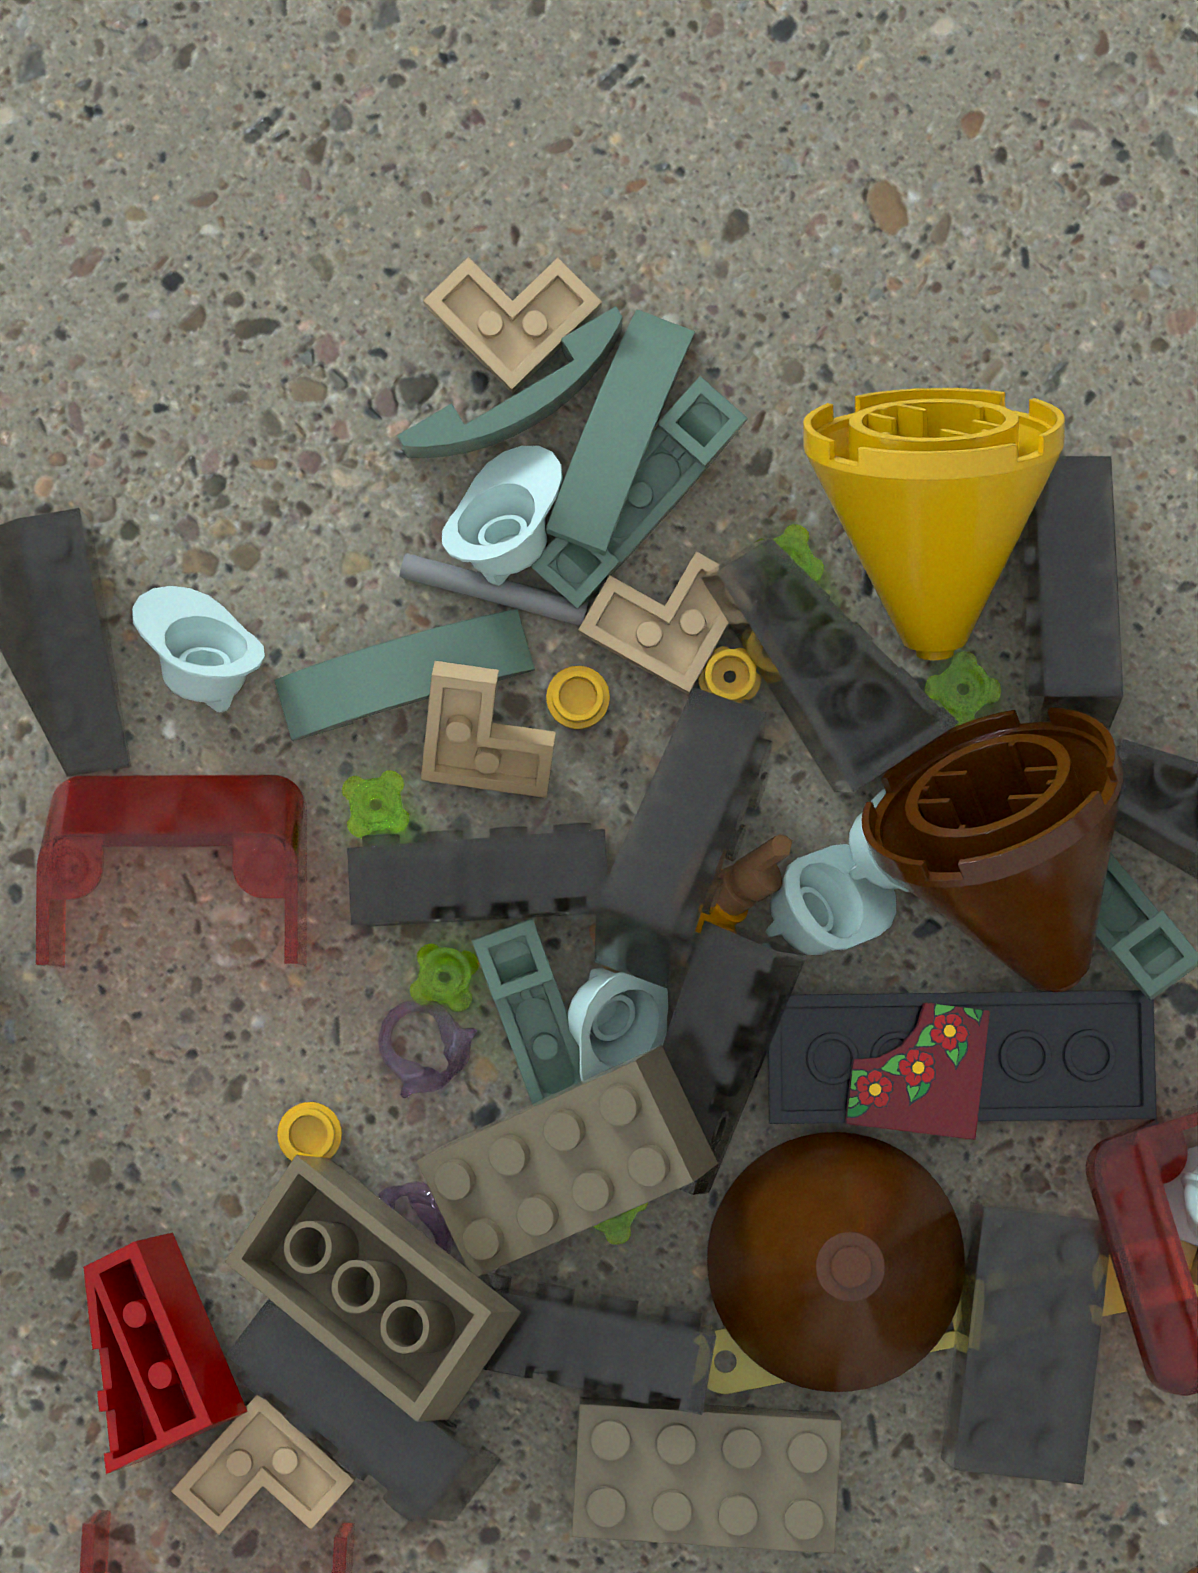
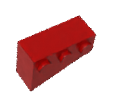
M173 1232L134 1241L83 1267L92 1350L99 1349L103 1389L97 1391L99 1412L106 1411L110 1452L104 1453L106 1474L147 1460L248 1412Z

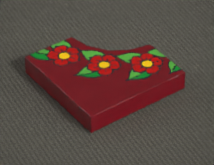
M923 1003L915 1029L899 1047L877 1058L852 1059L845 1124L975 1140L990 1011Z

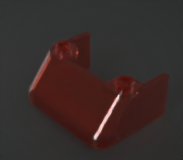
M279 775L75 776L65 780L56 788L52 795L37 860L36 965L50 968H65L66 900L83 898L97 888L104 871V847L233 846V874L238 885L246 893L256 898L285 899L284 964L293 967H307V803L303 792L293 781Z
M1198 1105L1159 1116L1157 1119L1143 1121L1103 1139L1090 1151L1085 1167L1089 1188L1146 1375L1157 1389L1168 1394L1180 1396L1198 1393V1297L1163 1184L1177 1178L1186 1165L1188 1150L1183 1130L1198 1126Z

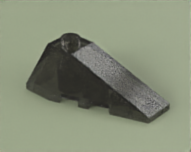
M80 508L17 518L0 525V651L66 776L70 778L131 767L91 520Z

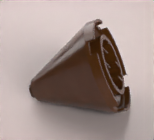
M1050 707L1047 712L1051 722L1022 724L1019 721L1016 710L987 715L953 727L931 738L895 763L881 778L886 794L878 803L876 809L873 802L865 803L861 820L862 830L874 860L888 875L1033 987L1051 992H1063L1076 986L1090 968L1123 783L1122 761L1109 730L1097 719L1087 714L1070 709Z
M823 1132L801 1136L771 1148L756 1158L737 1176L724 1194L711 1224L707 1244V1273L714 1306L724 1327L740 1349L757 1365L783 1381L802 1388L825 1392H852L875 1387L899 1377L918 1364L938 1344L948 1329L961 1298L965 1275V1251L961 1228L948 1197L938 1182L921 1164L902 1150L873 1137L856 1133Z

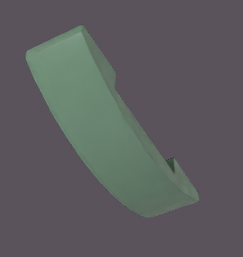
M616 306L561 338L562 352L569 362L567 365L474 420L464 424L451 403L398 434L397 438L400 447L406 457L436 458L476 451L512 438L553 414L589 382L614 348L622 332L623 317Z
M636 309L614 356L573 455L546 527L547 534L605 556L627 502L630 488L670 390L674 387L694 338L695 331Z
M699 376L658 422L659 427L652 434L605 556L556 537L543 551L540 558L530 567L579 609L676 506L724 450L748 418L706 380Z
M518 610L498 612L414 633L357 650L275 679V685L291 740L296 741L353 724V721L429 699L435 661L499 670L498 681L535 671Z
M1110 852L1095 940L1151 1001L1198 967V952L1163 909L1160 912Z
M533 918L472 939L531 1103H536L581 1082L580 1047L569 1031L568 1014Z

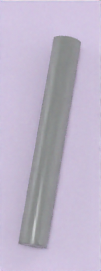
M409 553L404 555L399 577L579 626H581L585 619L589 604L586 601L577 609L561 594L505 580L499 586L493 585L487 581L482 573Z

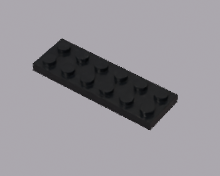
M1141 990L766 995L769 1124L845 1123L852 1059L877 1058L899 1047L915 1029L923 1003L990 1011L978 1121L1157 1119L1154 999L1150 1001Z

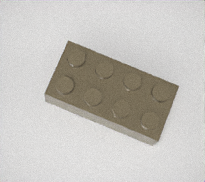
M662 1045L448 1142L417 1160V1164L467 1269L477 1277L696 1181L718 1164Z
M296 1155L225 1260L226 1264L416 1422L448 1420L521 1313L330 1158Z
M580 1397L571 1537L835 1554L842 1420L836 1412Z

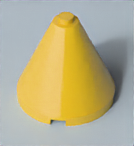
M917 388L855 396V413L836 418L833 415V404L827 403L812 410L803 421L805 454L903 645L909 649L916 650V656L924 660H945L953 657L954 650L966 645L1064 448L1065 416L1063 412L1052 404L1036 398L1029 399V414L1014 411L1005 407V392L967 388Z

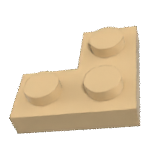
M468 257L423 300L425 307L512 394L562 347L561 338L583 326L602 308V301L559 258L555 259L512 301Z
M697 551L665 606L609 575L579 627L578 633L689 695L752 582Z
M435 661L431 677L421 780L547 798L556 732L493 723L499 670Z
M260 1391L246 1406L248 1412L238 1416L171 1490L218 1535L262 1486L309 1529H312L356 1479L347 1468Z

